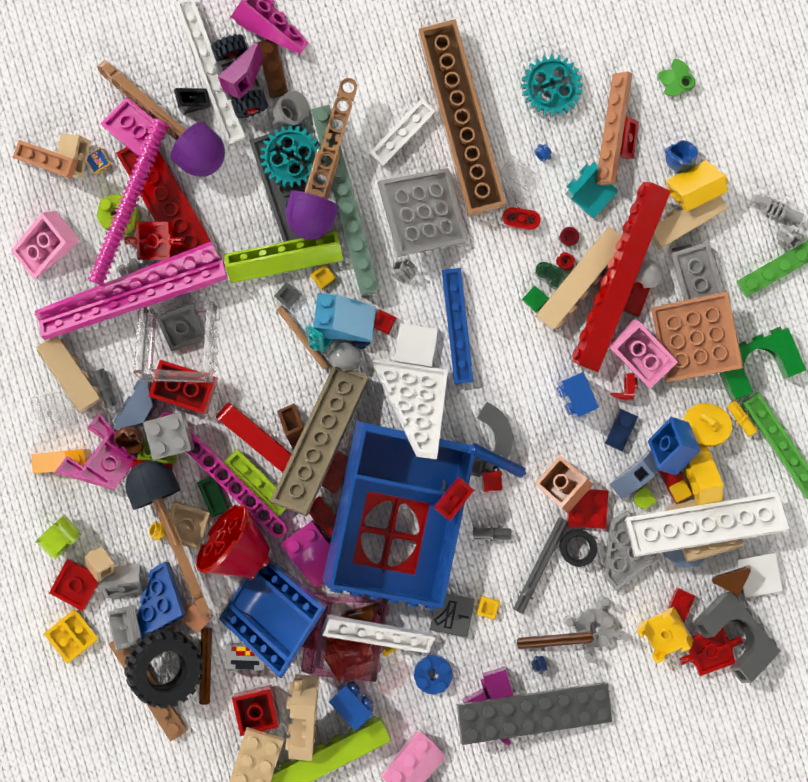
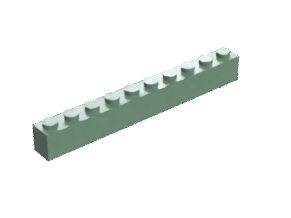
M330 105L311 109L321 146L332 113ZM333 121V122H332V127H333L334 129H336L335 123H334V121ZM332 133L331 140L327 141L329 147L332 148L333 145H337L335 137L338 134ZM340 146L338 155L341 156L332 183V190L336 204L339 206L338 212L359 291L361 297L380 291ZM325 156L324 160L327 167L331 165L332 160L330 157Z

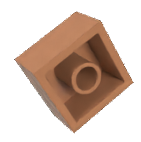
M559 455L535 482V485L559 507L569 513L593 486V483Z

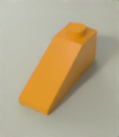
M78 449L31 454L33 474L56 471L66 456L84 466L90 458V450Z

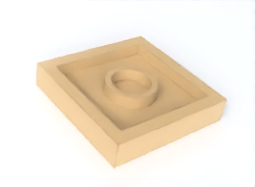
M173 502L169 515L182 545L200 549L210 512ZM165 534L162 539L168 541L167 536Z

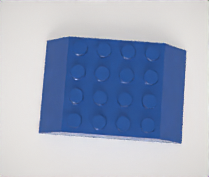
M270 560L266 567L260 568L254 579H243L219 620L279 678H283L324 612L327 604L287 570Z

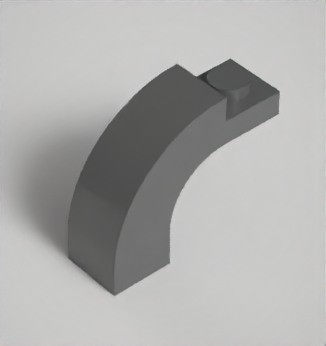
M486 402L477 419L487 424L494 432L495 446L492 452L508 458L513 443L510 423L502 411L491 403ZM485 462L483 466L489 471H491L492 468H494L495 470L497 468L496 466L488 462Z

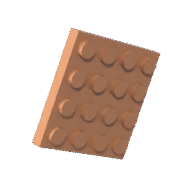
M728 291L651 307L657 340L678 362L664 375L665 383L744 368Z

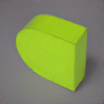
M646 485L637 490L633 495V502L639 508H648L657 501Z

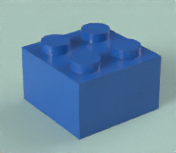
M583 372L557 383L559 386L556 388L560 398L563 397L566 405H564L565 410L573 418L580 417L599 408Z
M672 416L648 440L658 470L677 475L701 451L690 423Z
M347 678L330 694L328 702L356 731L373 715L374 706L372 704L374 702L367 694L363 695L359 691L360 687L354 680L350 681Z

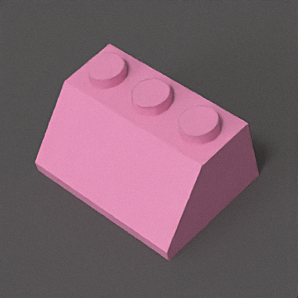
M416 730L379 777L385 782H426L446 756L421 731Z

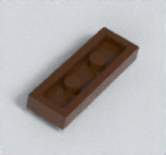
M270 40L259 41L258 43L264 57L262 66L270 99L281 97L288 92L278 45Z

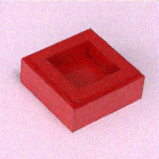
M379 309L374 320V328L389 335L397 317Z

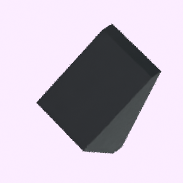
M206 88L174 89L178 108L183 115L211 107Z

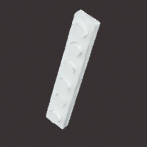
M333 615L326 616L321 629L322 636L422 653H429L435 639L434 634L430 632Z

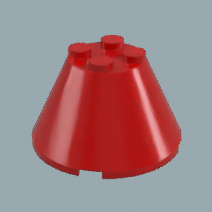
M240 504L241 506L234 505L230 507L209 530L208 535L210 537L205 545L201 544L197 554V570L202 573L243 577L252 580L261 567L267 566L270 561L268 557L270 547L245 505Z

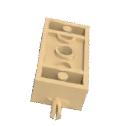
M295 674V680L290 682L289 694H292V697L287 699V709L290 710V718H293V723H289L288 735L291 736L286 739L285 750H289L288 759L312 761L317 728L319 676Z

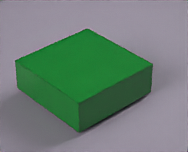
M534 286L523 297L522 301L536 313L549 298Z

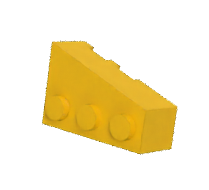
M699 445L701 451L685 466V473L689 479L696 504L698 506L722 502L724 484L708 447Z

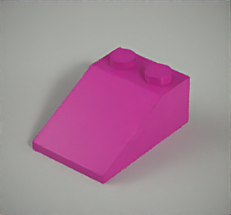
M313 519L280 544L316 589L323 584L322 580L330 542Z

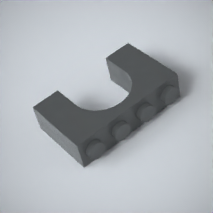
M730 591L724 592L692 624L704 638L714 637L729 621L738 624L745 633L746 648L744 653L730 667V670L741 683H752L781 651L777 647L776 642L765 633L763 626L755 621L752 613L741 604L739 597Z

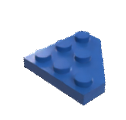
M163 562L150 570L148 576L150 580L147 588L143 590L139 602L141 606L138 614H136L142 640L146 637V633L151 632L153 634L156 629H163L187 615L170 562Z

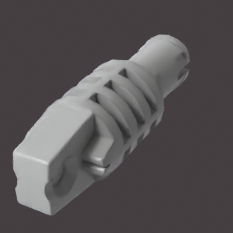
M755 194L750 202V205L759 209L760 212L766 213L778 220L786 219L799 225L804 217L803 213L792 210L787 204H783L781 201L768 196L763 197Z

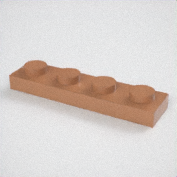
M21 140L18 141L12 157L72 179L78 163L73 158Z

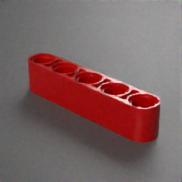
M227 402L216 415V418L283 473L292 454L241 411Z

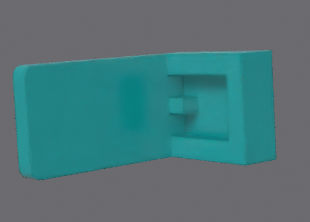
M310 325L306 326L309 347L314 351L319 350L324 354L335 339H324V335Z

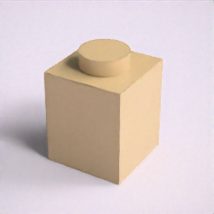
M102 546L98 549H92L85 555V565L97 582L115 572L114 562Z

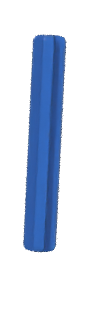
M476 443L468 447L471 455L519 478H522L527 473L525 472V467Z

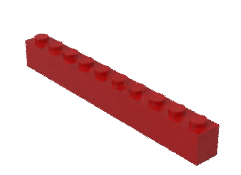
M643 182L639 186L637 198L630 208L628 221L623 225L622 236L616 243V251L608 263L606 276L601 280L600 291L594 298V306L587 316L584 330L580 333V341L572 353L571 362L599 372L671 193L670 190L652 182Z

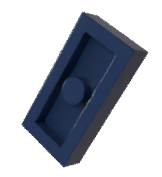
M619 409L604 444L623 451L638 416Z

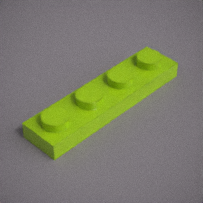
M236 449L224 464L276 515L280 516L286 509L270 502L277 486L239 449Z

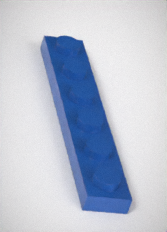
M461 268L442 270L454 384L474 382Z

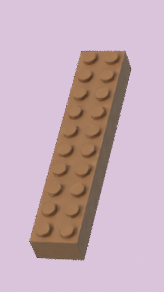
M456 19L420 28L418 37L467 217L505 208L506 201Z

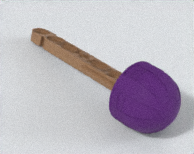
M104 60L97 66L101 75L153 119L162 120L169 125V128H166L167 133L176 140L171 151V160L183 171L193 176L205 177L215 173L221 167L225 157L223 141L206 123H195L186 130L121 72L117 71L108 61Z
M345 78L340 83L321 149H317L305 192H290L286 208V220L291 231L303 239L312 240L324 236L329 232L336 219L339 206L328 200L340 160L341 155H338L352 109V101H354L357 92V83L352 78ZM351 83L354 86V90L347 93L343 90V85ZM339 102H347L348 109L346 111L339 110L337 107ZM336 119L341 120L343 126L341 129H334L332 122ZM332 133L341 134L340 137L338 135L335 137L337 145H333L332 148L329 147L327 141L331 140ZM328 156L331 158L332 163L330 166H323L321 159ZM318 175L326 177L324 185H318L315 182V178Z

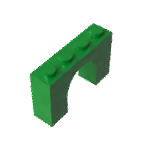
M780 326L770 330V335L764 337L763 334L752 338L753 342L746 344V341L739 343L743 367L747 356L752 351L761 349L769 352L774 357L783 378H789L806 371L789 328L782 329ZM744 368L719 373L730 400H737L753 393Z

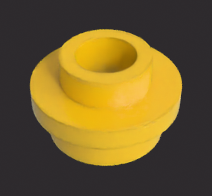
M160 521L157 523L153 522L149 529V536L159 541L165 535Z

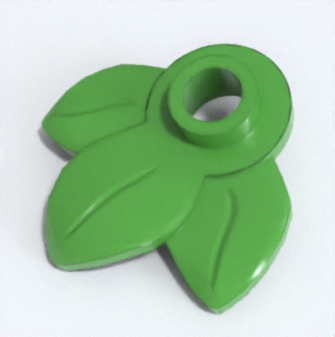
M679 59L673 60L672 70H664L658 73L660 82L666 86L664 94L667 96H678L681 92L691 91L695 86V78L689 73L688 65ZM686 80L688 82V86H684L682 84V81Z

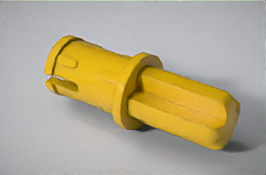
M736 400L727 405L728 410L736 419L735 423H739L747 437L752 436L758 431L749 419V414L744 412Z

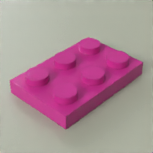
M126 97L100 124L135 155L140 157L138 154L142 152L141 147H144L143 142L147 140L145 137L149 135L147 132L151 130L150 125H153V118Z

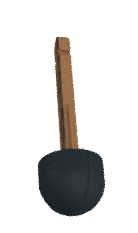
M153 460L141 462L127 476L125 485L127 496L133 510L153 503L201 619L211 615L163 500L181 491L173 471L167 465Z

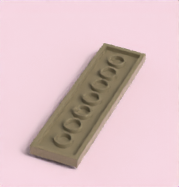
M332 367L270 500L272 504L306 517L308 516L369 382V376L353 370L342 371L339 367Z

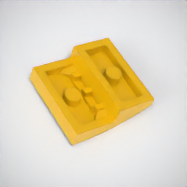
M76 609L72 610L43 633L67 664L98 640V637Z

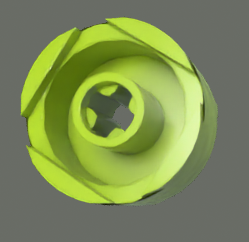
M110 195L99 203L97 210L98 221L107 231L110 230L108 227L112 225L111 220H114L113 215H116L117 212L115 210L119 208L117 205L121 203L120 198H123V195ZM134 207L135 211L131 213L132 218H129L130 224L127 223L128 229H125L124 232L126 233L122 236L131 234L135 230V222L140 221L138 207Z
M64 514L35 542L51 558L53 557L56 560L68 548L66 544L70 547L82 534L77 526Z

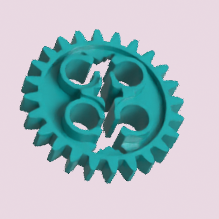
M551 54L547 60L546 56L543 55L542 61L536 58L535 65L530 63V70L525 69L524 74L526 76H523L521 80L525 82L521 84V89H525L522 92V96H528L525 103L531 102L530 109L536 107V114L542 110L544 117L547 112H550L551 118H553L555 112H557L558 116H561L562 110L568 113V106L573 109L575 107L574 102L579 101L580 98L577 95H581L583 91L578 88H581L583 83L578 81L581 80L582 75L576 76L579 68L573 70L574 62L568 65L567 57L561 61V55L554 59L553 54ZM554 72H562L563 79L556 77ZM569 74H571V83H568L565 87L568 95L563 96L559 93V90L562 89L564 84H560L561 80L565 81ZM542 76L545 79L540 88H543L542 94H547L550 97L549 101L541 99L540 91L533 98L534 90L532 87L536 89L538 86L535 77ZM549 83H551L552 85H556L555 88L552 89L551 86L548 87Z
M289 125L288 130L281 126L280 133L275 129V136L268 134L270 141H263L267 147L260 149L265 153L260 156L261 160H265V162L261 163V166L264 168L268 167L264 173L270 174V180L276 178V185L282 181L284 188L288 183H290L292 189L294 188V183H297L299 187H301L302 181L307 184V178L313 165L312 161H314L317 149H321V146H316L318 140H312L313 133L307 136L306 128L300 132L299 126L295 130L292 129L291 125ZM290 140L293 143L291 147L285 148L282 146L283 142ZM275 141L280 148H283L285 153L290 156L294 153L295 158L300 161L303 160L299 155L300 151L303 149L309 150V155L305 157L306 162L310 163L307 169L308 173H306L303 166H300L298 161L293 158L289 160L288 156L280 152V155L283 158V162L279 165L274 164V159L278 157L276 151H272L275 149ZM293 166H300V171L297 174L290 172Z

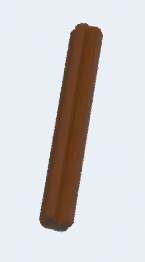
M204 627L201 630L200 655L203 659L201 666L204 670L203 674L200 675L202 680L199 685V704L202 705L210 703L212 628Z
M592 632L521 637L517 639L518 649L593 643L594 637Z

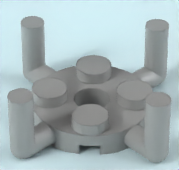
M605 596L599 597L596 608L584 611L577 619L565 616L563 619L568 627L575 626L576 633L591 632L590 625L597 622L600 624V630L593 633V643H585L584 658L589 663L594 661L592 655L594 647L606 646L612 637L620 638L624 642L630 640V636L626 632L615 629L612 617L604 611V607L609 604V600Z

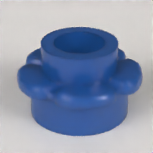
M538 144L534 150L537 158L542 162H545L547 159L550 160L551 149L546 144Z

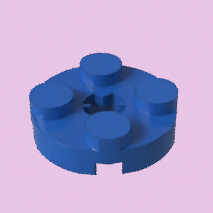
M436 654L427 655L419 660L414 669L416 685L427 694L443 693L452 681V669L447 660ZM432 669H435L436 673L439 674L435 679H430V676L427 675L429 671L432 672Z

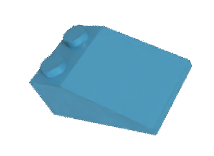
M318 293L313 328L324 335V339L372 342L376 306L336 294Z

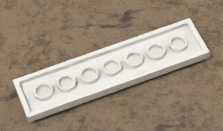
M778 492L627 517L625 519L634 557L789 530Z

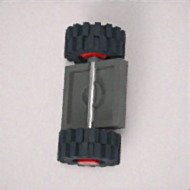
M243 35L224 36L221 40L218 39L212 43L211 49L216 60L214 65L218 76L248 50ZM259 74L256 76L253 87L240 99L225 93L227 100L233 99L231 104L237 118L254 116V114L265 111L269 106Z

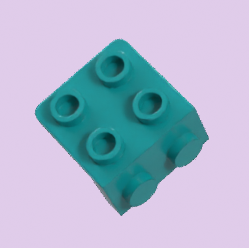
M594 161L590 166L586 164L579 172L581 176L577 180L575 178L572 179L566 186L568 191L565 194L591 218H595L618 192L617 188L612 184L601 186L596 184V170L599 166Z

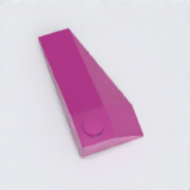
M241 0L230 16L238 25L299 54L309 44L298 29L293 25H289L285 20L286 15L283 11L279 13L274 7L275 2L273 0Z

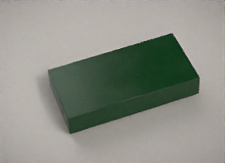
M210 476L197 482L211 517L224 513L229 509L222 489L215 479Z

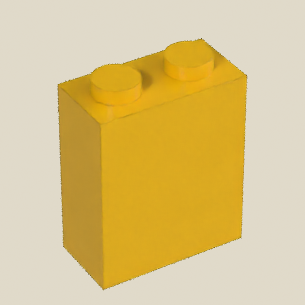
M707 160L665 180L668 190L671 191L669 196L686 212L728 192L727 176Z

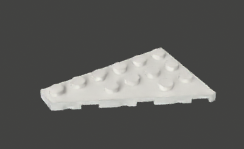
M374 359L373 367L416 456L437 459L448 370Z

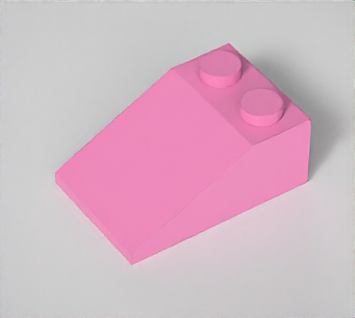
M57 211L41 213L11 251L32 278L37 279L69 253L80 239Z
M634 318L611 340L608 347L649 389L678 363L642 323Z

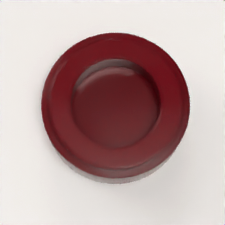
M574 227L564 228L559 236L561 243L568 247L575 245L579 240V232Z

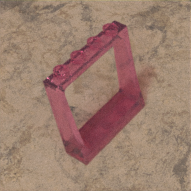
M314 593L327 606L305 641L301 671L312 676L376 682L377 673L381 670L379 659L384 646L368 644L365 670L363 672L323 668L327 636H322L321 629L326 616L331 615L333 603H380V609L373 623L386 625L385 617L389 613L388 599L381 597L380 600L368 598L369 596L367 595L357 597L350 594Z

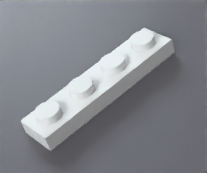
M421 98L370 152V155L384 167L436 113V110Z

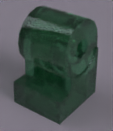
M540 262L535 268V276L539 280L550 281L549 287L556 290L565 270L548 262Z

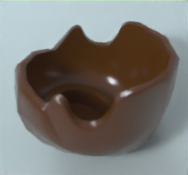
M126 426L115 432L114 443L118 449L124 447L128 454H135L143 450L144 436L139 429Z

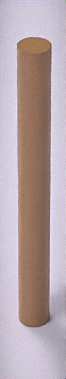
M280 306L277 312L322 369H326L329 366L327 361L319 351H314L309 347L307 336L286 309Z

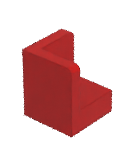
M502 471L481 473L483 492L502 490Z

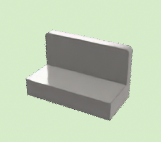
M140 564L114 567L115 572L101 580L100 587L105 599L142 594L144 590L140 579Z

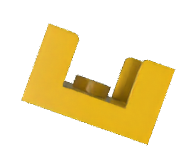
M674 607L642 621L636 630L641 638L645 635L653 647L652 657L656 664L664 661L668 654L682 648V652L691 649L694 641Z

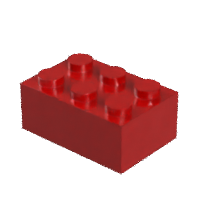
M159 360L148 397L207 414L218 377Z

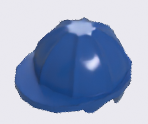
M684 140L668 146L665 149L668 167L677 172H684L695 166L698 156L697 147Z

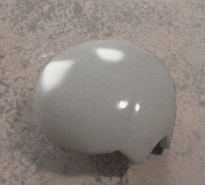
M644 260L635 283H642L643 288L657 287L663 278L661 267L652 260Z
M347 342L336 345L329 356L331 365L334 368H341L342 371L353 370L360 363L361 358L358 348Z

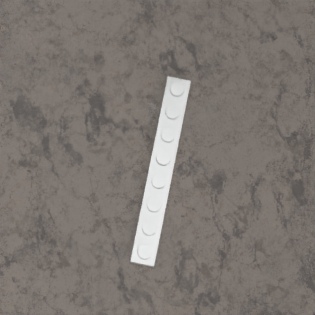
M195 0L176 1L177 10L227 144L230 145L246 139L240 121L233 110L232 100H227L219 82L214 65L216 60Z

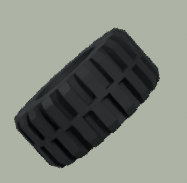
M156 629L153 634L148 632L143 640L139 637L135 641L137 643L136 647L131 646L128 651L130 657H126L125 664L127 667L124 668V674L127 677L126 682L133 693L144 704L147 703L154 708L159 706L161 709H167V705L175 707L178 706L179 701L183 703L187 701V696L190 693L193 695L196 692L194 687L196 684L200 685L202 680L199 674H203L204 668L201 666L203 659L199 655V649L182 633L175 632L172 629H167L166 631ZM167 651L175 652L180 657V669L177 675L166 684H152L147 678V669L150 662L160 653Z

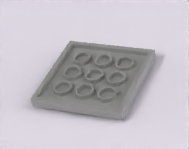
M449 168L377 182L397 257L468 242Z

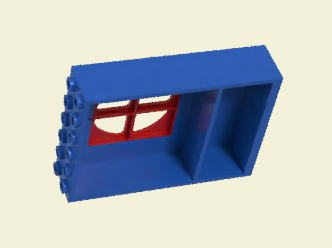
M356 421L322 580L331 592L342 593L343 590L357 597L365 594L369 596L368 598L380 600L382 597L388 599L387 601L399 604V601L406 602V605L418 607V604L430 610H436L437 607L443 608L465 503L451 521H448L436 511L434 506L458 477L469 485L475 456L469 453L468 447L471 445L439 439L437 459L417 457L404 431ZM443 479L446 482L445 490H441V487H443ZM384 501L392 502L387 528H377L364 524L366 516L376 505ZM401 504L408 505L417 518L419 532L416 535L395 530ZM366 532L385 537L382 557L379 563L372 562L365 554L361 543L362 533ZM398 538L415 542L414 551L405 561L395 566L388 565L393 539Z

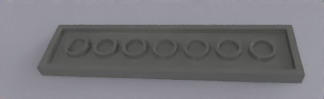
M606 682L456 704L462 745L612 722L609 689Z

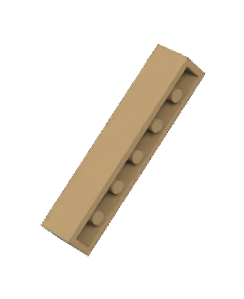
M609 226L534 317L551 331L555 328L559 330L565 323L563 318L566 314L569 313L571 315L578 307L575 303L579 299L583 300L590 292L588 290L591 284L596 285L602 278L599 274L603 269L608 270V263L614 256L615 246L621 235Z

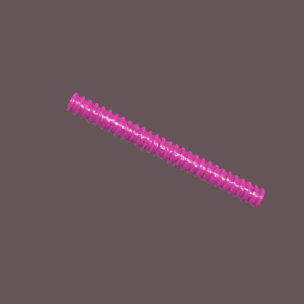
M152 120L151 130L147 132L149 135L145 137L147 140L143 142L142 152L138 154L140 157L136 159L135 169L131 171L133 174L129 176L128 186L124 188L126 191L122 193L124 196L120 198L121 203L117 205L119 208L115 210L117 213L113 215L112 225L108 227L110 230L106 232L105 242L101 244L103 247L99 249L100 254H97L98 259L94 261L96 263L95 266H92L94 269L90 271L91 277H88V280L100 286L105 285L106 275L110 273L108 270L112 268L111 263H114L113 257H116L115 253L119 251L117 248L121 246L120 240L123 241L122 235H125L126 232L124 231L128 229L127 223L130 224L129 218H132L131 213L135 211L134 207H137L136 201H139L138 196L142 194L140 191L144 189L145 179L149 177L147 174L151 172L149 169L153 167L154 157L158 155L156 152L160 150L159 145H162L161 140L165 138L163 135L167 133L166 128H169V125L162 120Z

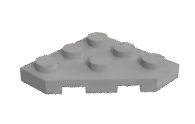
M626 509L610 521L603 575L615 591L662 557L660 553L634 557L625 522L627 517L632 516Z

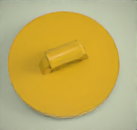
M701 403L691 407L683 419L690 423L698 445L704 447H715L723 444L729 438L732 431V421L728 413L721 407L710 403Z

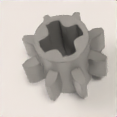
M794 225L782 226L776 235L777 244L782 248H794L801 240V234L798 233L800 230Z
M406 258L404 260H397L392 267V270L395 272L392 276L401 283L411 281L415 276V270H413L415 264Z

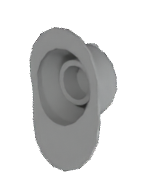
M297 91L287 92L278 99L277 104L273 108L275 118L273 123H279L284 127L298 125L309 114L310 108L307 99Z

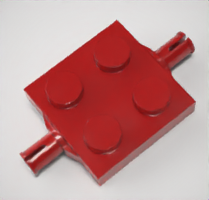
M136 221L134 237L126 236L124 239L131 240L124 241L125 244H135L137 260L163 261L174 256V245H184V242H178L184 241L183 237H173L172 221Z
M723 627L714 637L704 638L701 633L693 635L694 641L691 649H689V655L678 659L681 666L692 662L696 667L698 675L702 676L733 665L736 662L733 655V647L744 643L741 636L730 640L726 636Z

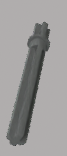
M561 517L558 518L522 591H519L520 596L513 608L515 611L523 614L530 599L533 600L532 595L568 524L567 520Z

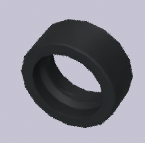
M579 529L566 533L561 539L559 546L563 559L576 567L590 564L596 557L598 550L594 537L588 532ZM574 537H583L589 543V553L583 559H574L567 551V545Z

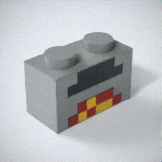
M228 643L226 645L225 669H230V672L233 673L250 670V673L255 674L265 670L266 664L244 643Z

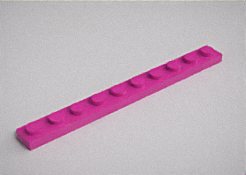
M211 241L109 281L104 286H96L35 310V316L38 321L220 261V256Z
M220 260L39 321L41 337L45 341L227 280L228 277L224 263Z

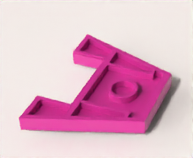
M99 412L87 428L103 439L91 457L82 466L66 456L54 473L115 491L132 467V459L137 458L134 454H128L124 447L118 449L114 443L115 431Z

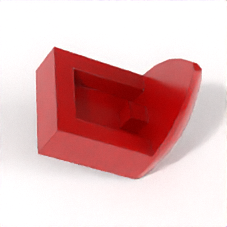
M635 373L624 374V393H610V395L625 401L634 400L635 389L638 388V379L635 377Z

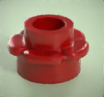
M563 252L557 257L556 264L562 271L571 270L574 267L575 259L573 255Z

